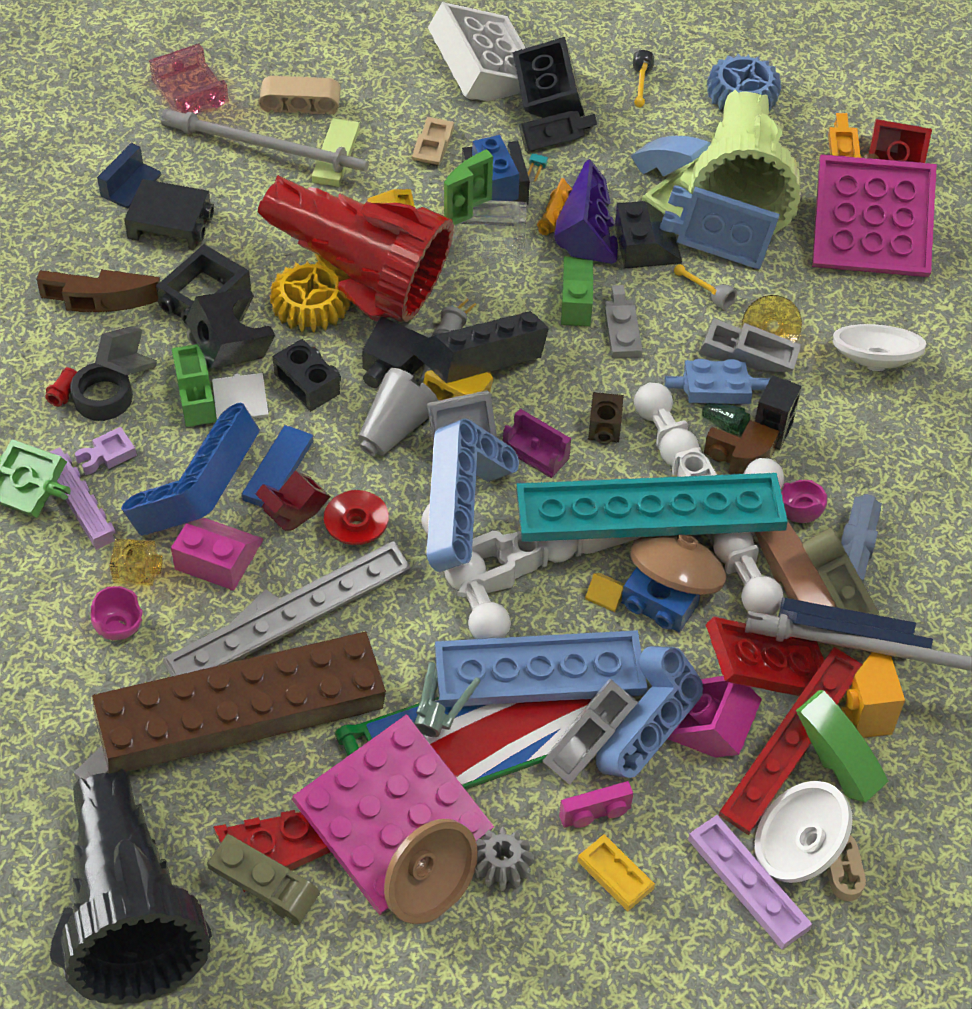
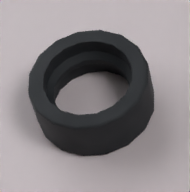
M96 363L86 365L80 369L72 378L70 387L76 410L83 417L93 421H106L117 418L126 412L132 402L133 393L128 375ZM99 382H112L120 387L117 394L105 400H91L83 395L88 387Z

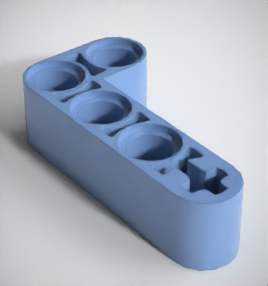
M650 646L642 651L639 659L640 669L652 687L597 752L596 765L602 774L632 778L639 774L701 698L703 693L702 680L679 648Z

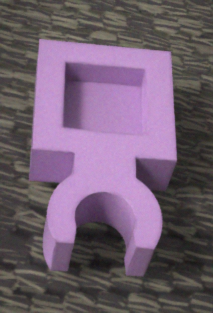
M121 427L93 439L94 448H82L75 452L78 464L85 460H90L82 464L85 475L94 473L99 468V465L103 463L110 469L137 456L134 445Z

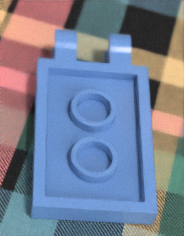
M674 185L668 203L683 207L681 217L673 212L665 211L660 225L661 230L678 234L677 243L760 270L780 214L696 186L693 194H691L685 188Z

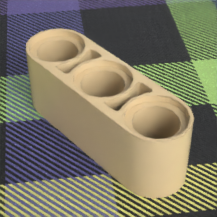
M268 76L262 81L259 106L266 112H270V110L285 113H298V111H301V113L325 114V112H329V114L333 115L338 111L341 87L336 80L331 78Z

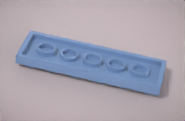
M638 630L435 641L439 703L444 707H453L476 677L480 678L481 682L464 706L591 699L610 678L629 695L643 696L647 692V683L639 664L641 647Z

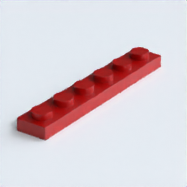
M836 647L831 650L719 811L720 817L747 835H750L812 744L796 710L819 690L825 691L839 705L847 690L851 688L854 676L863 665L862 663Z

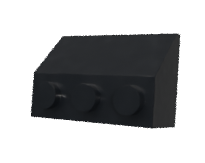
M565 37L512 52L525 112L541 118L569 111H578L580 117L585 116L573 61Z

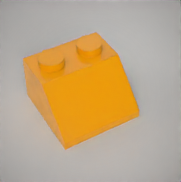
M874 652L869 655L855 674L851 688L846 693L847 701L845 707L841 708L863 738L892 735L905 702L892 656Z

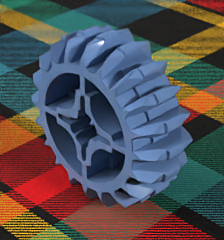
M737 53L736 57L733 58L727 55L725 60H718V63L713 65L710 71V76H708L707 80L708 97H711L712 104H718L719 110H723L727 96L734 90L738 93L751 92L767 95L770 111L771 107L775 106L781 92L780 74L776 72V67L769 66V61L767 60L760 61L759 56L751 58L748 54L746 57H741Z

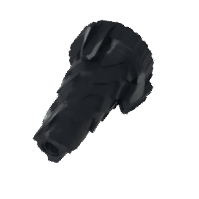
M121 768L118 772L110 774L99 773L86 779L80 778L73 787L79 832L78 842L74 847V867L77 878H73L72 885L75 903L73 909L67 907L62 911L51 941V962L53 965L63 968L66 982L84 998L89 1000H96L98 1003L123 1005L159 998L161 995L169 994L177 990L179 986L185 985L205 965L211 947V929L204 918L201 904H198L196 897L190 895L187 890L179 888L177 885H172L167 860L160 859L154 839H151L145 822L142 804H135L128 773Z

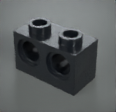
M303 338L272 356L274 375L310 412L340 395L341 376L335 366H329L323 360L318 349L311 347Z
M772 375L758 402L754 422L779 431L776 449L780 450L793 426L802 386Z

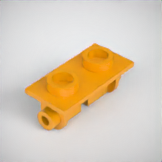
M561 178L558 187L551 192L546 213L543 214L542 219L537 223L538 231L542 235H548L555 231L556 220L572 190L564 178Z

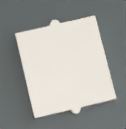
M263 373L241 376L240 374H235L233 377L212 379L217 419L228 407L240 402L245 405L253 419L269 417Z

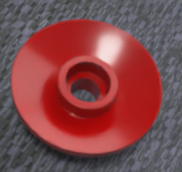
M363 490L346 491L335 496L328 503L324 511V525L328 533L339 542L349 545H362L376 540L384 533L389 522V512L384 501L377 495ZM354 521L362 522L360 524H352Z

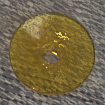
M766 295L758 298L749 305L742 319V327L746 323L793 342H797L802 331V317L798 308L792 301L779 295ZM772 322L779 324L775 332H770L768 329L769 324Z

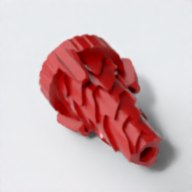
M277 175L275 183L266 191L257 211L270 225L299 240L298 245L320 255L334 267L351 277L350 279L340 281L337 289L343 292L353 304L376 322L381 316L385 318L390 317L401 323L403 321L408 322L417 315L438 281L447 259L454 233L452 219L425 207L416 209L411 205L402 203H371L368 201L363 204L341 193L336 197L318 188L309 187L307 189Z

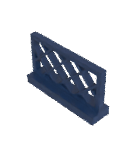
M782 597L778 617H780V614L788 615L787 618L791 619L793 623L932 649V638L914 634L916 622Z

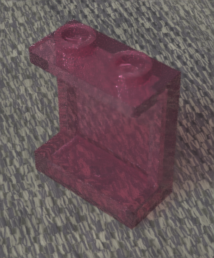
M200 43L149 60L152 81L173 111L197 114L213 107H220L222 104L229 102L227 84L224 80L218 81L206 64L204 49Z

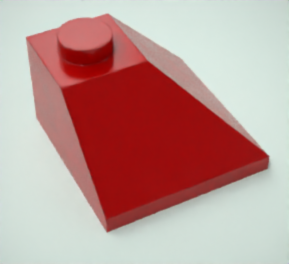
M876 119L868 154H876L882 160L925 163L932 129Z

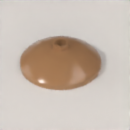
M690 535L640 537L632 544L630 556L633 563L644 574L667 587L686 593L706 595L720 591L725 584L726 573L721 562L706 546Z
M437 819L417 828L402 841L390 860L384 884L386 903L395 916L406 923L423 924L437 919L459 901L473 878L477 864V844L472 832L456 820Z

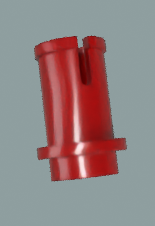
M66 367L62 370L54 384L46 388L45 398L51 405L60 407L69 401L71 382L77 373L76 370Z

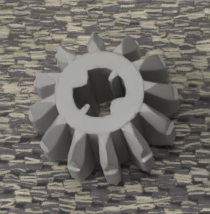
M504 826L499 830L498 835H495L488 829L485 833V840L478 839L476 841L478 854L475 867V875L477 878L485 877L487 888L496 881L499 882V889L502 892L506 889V882H510L511 885L518 888L520 878L528 879L531 872L529 866L534 862V855L532 852H529V840H520L518 830L511 835H507Z

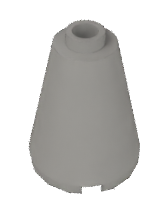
M391 368L382 380L358 435V440L361 443L359 445L360 448L372 457H375L376 454L379 456L385 455L429 418L427 403L439 401L431 389L423 382L420 386L413 383L411 379L414 376L398 368Z

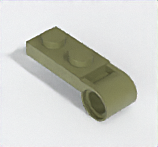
M832 527L802 542L806 553L821 576L837 608L874 615L880 614Z
M230 834L226 835L207 862L209 870L268 903L278 916L283 919L286 916L289 917L294 925H300L320 895V891L310 881Z

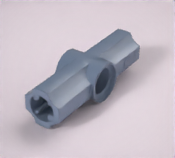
M868 494L854 498L849 521L845 524L841 543L862 582H864L868 560L871 559L878 534L876 526L879 521L882 503L876 500L875 496Z

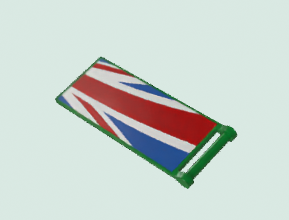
M439 697L434 698V701L439 703ZM593 698L463 706L454 718L450 730L442 728L438 737L423 736L466 790L542 763L554 745ZM420 703L360 724L341 726L335 731V737L339 745L344 746L347 756L359 749L356 739L364 735L368 742L406 714L414 723ZM445 707V714L448 715L453 707Z

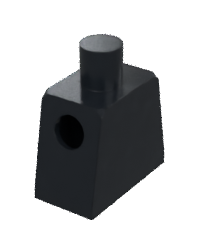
M381 316L362 351L363 369L367 371L363 376L364 382L371 388H378L385 374L391 368H398L413 375L425 363L409 350L410 344L428 337Z

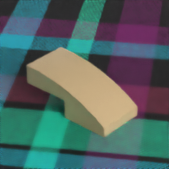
M427 117L422 134L418 135L412 160L440 165L454 131V122Z

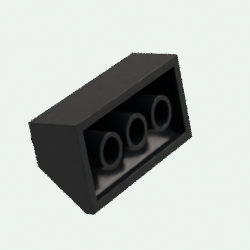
M529 311L437 334L410 344L409 350L445 383L541 358L549 327L537 315Z

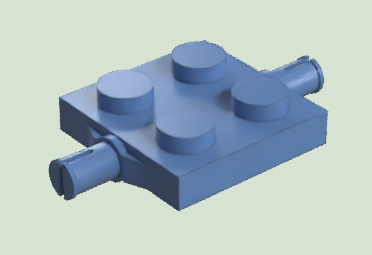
M695 359L694 361L685 360L683 376H665L664 386L667 388L683 389L688 395L689 403L751 404L752 390H765L770 378H752L748 374L746 362H740L735 359L725 361Z

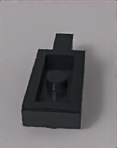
M569 111L519 124V129L525 151L528 152L579 139L584 136L583 129L594 127L597 125L595 114L580 117L578 111Z

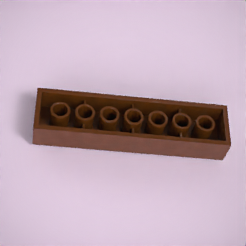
M365 631L92 695L94 716L110 774L118 772L121 768L129 772L380 710L384 706L386 690L367 632Z

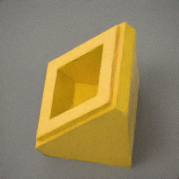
M594 573L585 600L615 612L622 601L625 583L602 573Z

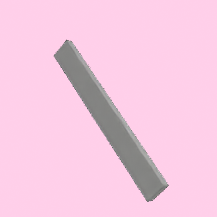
M392 541L164 657L162 662L171 676L236 662L407 573L411 567L396 543Z

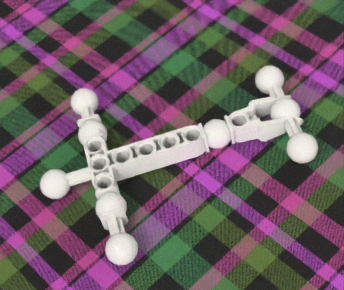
M647 383L641 386L634 397L635 410L641 418L654 421L658 428L656 447L660 450L661 458L668 465L672 466V474L674 476L677 475V477L717 475L708 458L702 453L696 436L687 430L688 423L685 420L675 422L670 413L673 399L667 387L660 383ZM759 458L752 461L744 474L777 473L780 489L784 484L782 467L776 461L769 458ZM430 504L427 505L421 518L423 529L427 534ZM491 531L473 538L472 557L469 563L445 570L444 572L448 583L453 588L459 590L457 595L459 597H467L473 611L469 616L468 626L475 639L505 638L511 626L509 613L502 605L491 602L487 593L511 588L516 578L537 570L541 565L546 567L548 560L554 563L564 562L570 559L574 553L577 557L581 556V553H595L640 537L521 542L520 531L504 535L499 531ZM750 532L705 534L711 539L710 542L713 545L715 556L722 563L726 564L725 572L727 574L738 572L745 585L741 594L744 608L748 612L750 610L767 615L777 613L780 609L782 597H784L782 587L775 579L762 576L757 568L756 561L759 548L757 545H754L752 534ZM497 557L502 566L486 572L483 558Z

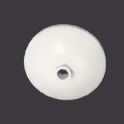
M850 325L836 330L833 335V344L839 352L855 363L867 366L872 371H883L885 368H895L912 362L923 355L926 348V342L921 336L905 329L886 325Z
M821 781L804 782L783 792L771 803L759 822L755 835V854L758 862L770 876L779 881L789 883L806 881L824 872L841 855L851 833L852 811L847 798L833 785Z

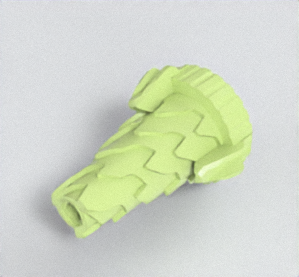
M734 90L727 96L723 111V122L719 123L708 150L704 151L699 156V160L695 161L684 171L681 176V185L686 187L687 191L693 194L696 186L780 214L773 232L774 235L790 224L791 220L797 215L801 191L800 171L797 168V162L791 156V152L779 143L782 130L773 119L769 118V99L767 95L751 92L738 93Z

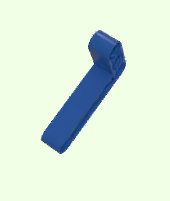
M236 403L221 413L180 480L139 492L123 503L121 509L139 535H148L198 520L213 510L260 431L243 403Z

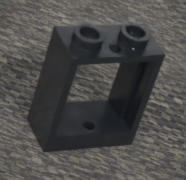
M203 244L156 285L158 304L163 311L168 314L174 313L182 318L183 322L187 325L185 320L194 301L179 292L195 277L203 272L222 283L223 286L215 293L250 288L251 290L249 270Z

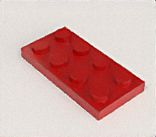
M715 616L706 623L725 682L800 696L824 662L816 641L789 637L788 639H783V642L775 641L776 637L750 632L746 633V623Z

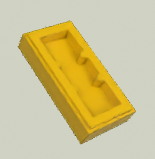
M605 834L578 855L577 862L627 912L654 890L655 883Z

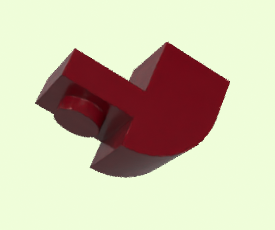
M296 470L280 490L262 484L255 493L264 502L262 505L263 511L285 531L294 530L316 515L331 497L310 476Z

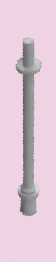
M166 108L161 115V118L167 119V121L161 120L162 126L183 130L185 134L192 135V133L200 131L333 164L334 171L338 173L344 167L364 172L369 168L368 160L347 156L345 147H339L336 152L326 151L202 121L193 112L185 114Z
M750 610L748 612L745 632L776 637L775 641L783 642V639L795 637L972 671V657L796 624L791 619H788V615L780 614V617Z

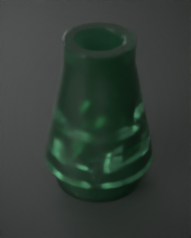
M706 403L702 410L703 418L711 421L723 431L737 436H742L751 419L750 414L745 411V408L738 406Z

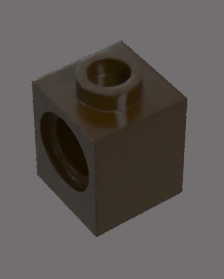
M593 392L588 440H597L600 443L619 442L624 395Z

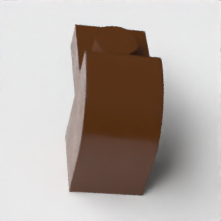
M752 420L749 421L741 437L711 426L706 436L704 454L709 455L715 461L730 463L728 474H744L752 461L759 458L771 459L776 449L779 431Z

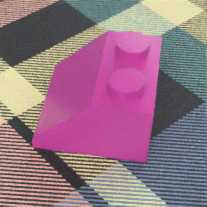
M207 518L188 522L171 547L175 570L234 591L262 544L263 538Z
M723 676L701 679L703 683L701 698L667 739L715 758L739 755L752 722L756 717L762 698L750 686L725 682Z

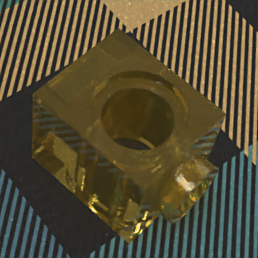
M115 538L109 565L113 583L153 586L155 574H161L163 564L162 555L157 554L155 541Z

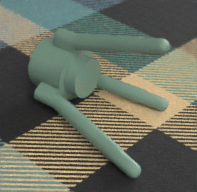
M430 662L425 677L421 702L414 722L419 731L429 737H438L442 728L450 730L454 718L481 682L480 678L476 677L447 715L445 714L446 708L434 701L438 687L437 670L435 669V663Z

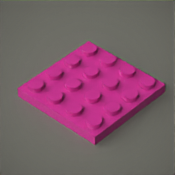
M821 154L818 167L812 267L929 277L932 265L937 164Z
M407 714L292 796V801L379 915L389 909L385 900L384 884L390 860L398 846L414 830L437 819H453L466 826L477 841L485 836L488 829L491 831L494 828L493 824Z

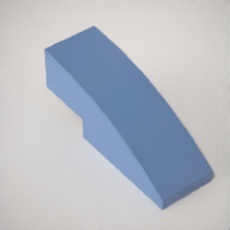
M667 136L647 143L632 154L631 158L641 173L645 174L657 167L664 177L696 160L704 151L708 150L711 143L688 136Z

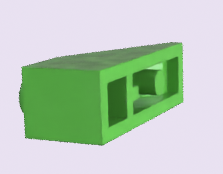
M564 256L561 325L591 327L593 260Z

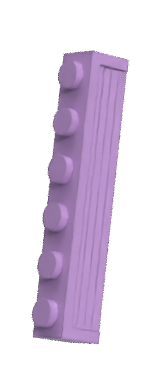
M60 447L50 451V453L59 455L67 461L57 483L70 487L71 493L70 495L66 494L68 496L66 502L95 549L97 550L114 542L113 534L116 532L112 523L106 522L105 512L102 508L98 509L95 496L88 493L89 488L84 480H80L81 476L76 466H71L72 461L68 453L64 454Z

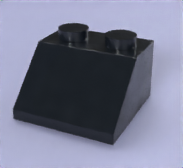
M646 201L617 203L615 230L624 269L682 264L675 233L660 229L664 213Z

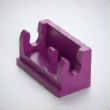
M521 408L515 413L513 426L506 425L503 430V442L514 449L518 459L550 478L570 459L571 438Z

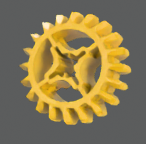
M307 260L304 265H299L295 262L293 268L285 267L283 273L277 274L271 286L270 303L272 304L275 316L279 317L281 324L288 323L290 330L299 325L301 332L306 327H311L314 333L317 326H321L326 331L328 323L336 326L338 318L344 319L346 311L350 307V300L343 292L337 289L339 282L346 280V276H338L337 272L339 269L330 270L328 265L322 266L319 260L315 264H310Z

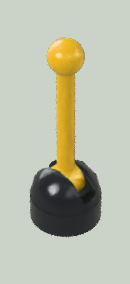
M639 50L633 55V68L636 72H640L638 95L634 100L636 107H643L645 104V99L643 98L645 74L649 73L654 66V54L648 50Z

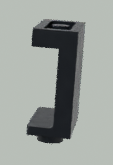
M142 179L124 218L127 239L139 241L142 232L146 231L185 238L188 241L189 250H195L198 241H203L205 237V224L207 220L211 221L213 218L214 204L210 201L208 190Z

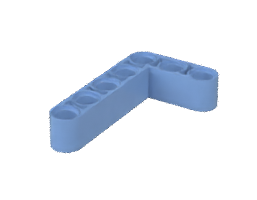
M466 418L437 429L434 435L427 559L430 566L437 572L469 563L471 560L476 476L490 482L515 473L519 468L518 456L511 446Z

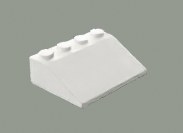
M442 2L428 29L460 86L463 95L471 100L491 101L520 94L512 52L525 49V46L508 16Z

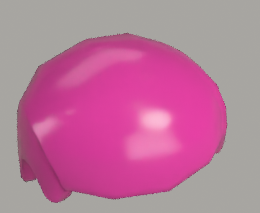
M812 480L786 482L782 488L781 494L786 516L793 522L803 524L813 522L826 509L827 494L822 486Z
M122 586L106 587L97 592L92 601L90 612L91 623L96 632L105 639L112 641L124 640L135 634L141 625L143 610L138 604L137 595Z

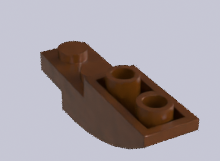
M101 269L99 277L94 278L40 270L36 278L40 297L64 301L66 311L112 312L133 309L158 302L156 285L160 283V277Z

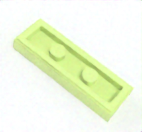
M332 118L322 150L336 152L339 147H345L347 156H351L360 130V122ZM317 160L312 173V183L340 187L346 167L338 173L334 171L333 164Z

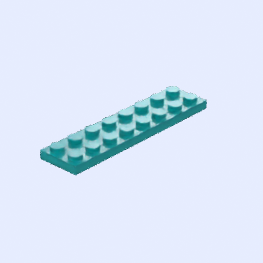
M777 473L517 483L516 486L521 542L786 531L788 523Z

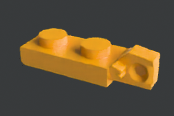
M836 113L834 127H829L828 133L830 155L861 158L858 129L849 127L847 113Z

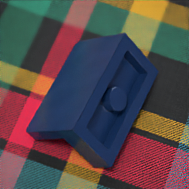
M130 143L97 177L100 196L128 209L142 179L156 181L161 176V172L144 164L141 147Z

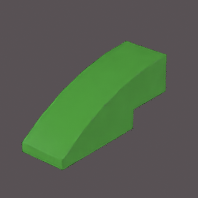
M199 345L171 348L185 426L190 427L216 422L215 406L206 360Z
M817 691L796 710L823 767L834 771L844 794L848 798L866 803L889 782L880 763L864 738L825 691Z

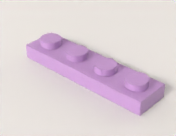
M718 815L689 833L688 841L782 950L811 929L812 923Z

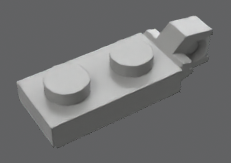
M612 285L611 301H606L604 312L611 357H642L643 350L635 305H633L632 300H626L624 285Z

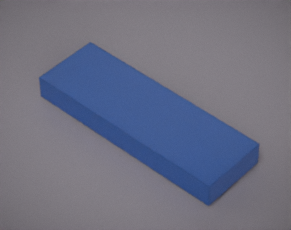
M284 425L242 492V500L262 507L264 502L255 493L262 484L280 490L298 468L314 442L313 435Z

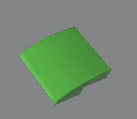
M487 149L461 163L444 181V216L452 219L454 225L473 218V207L492 200L493 155Z

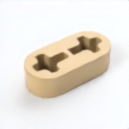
M850 835L844 848L845 850L848 849L844 861L842 862L839 856L827 869V874L833 894L843 901L851 902L861 896L866 885V877L858 845ZM844 871H847L850 882H856L852 890L848 889L846 884H840L844 877Z

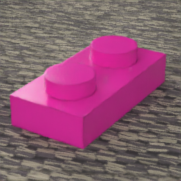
M626 781L561 800L559 817L563 827L574 825L576 828H582L600 817L617 818L624 815L628 809H631L633 791L630 783Z

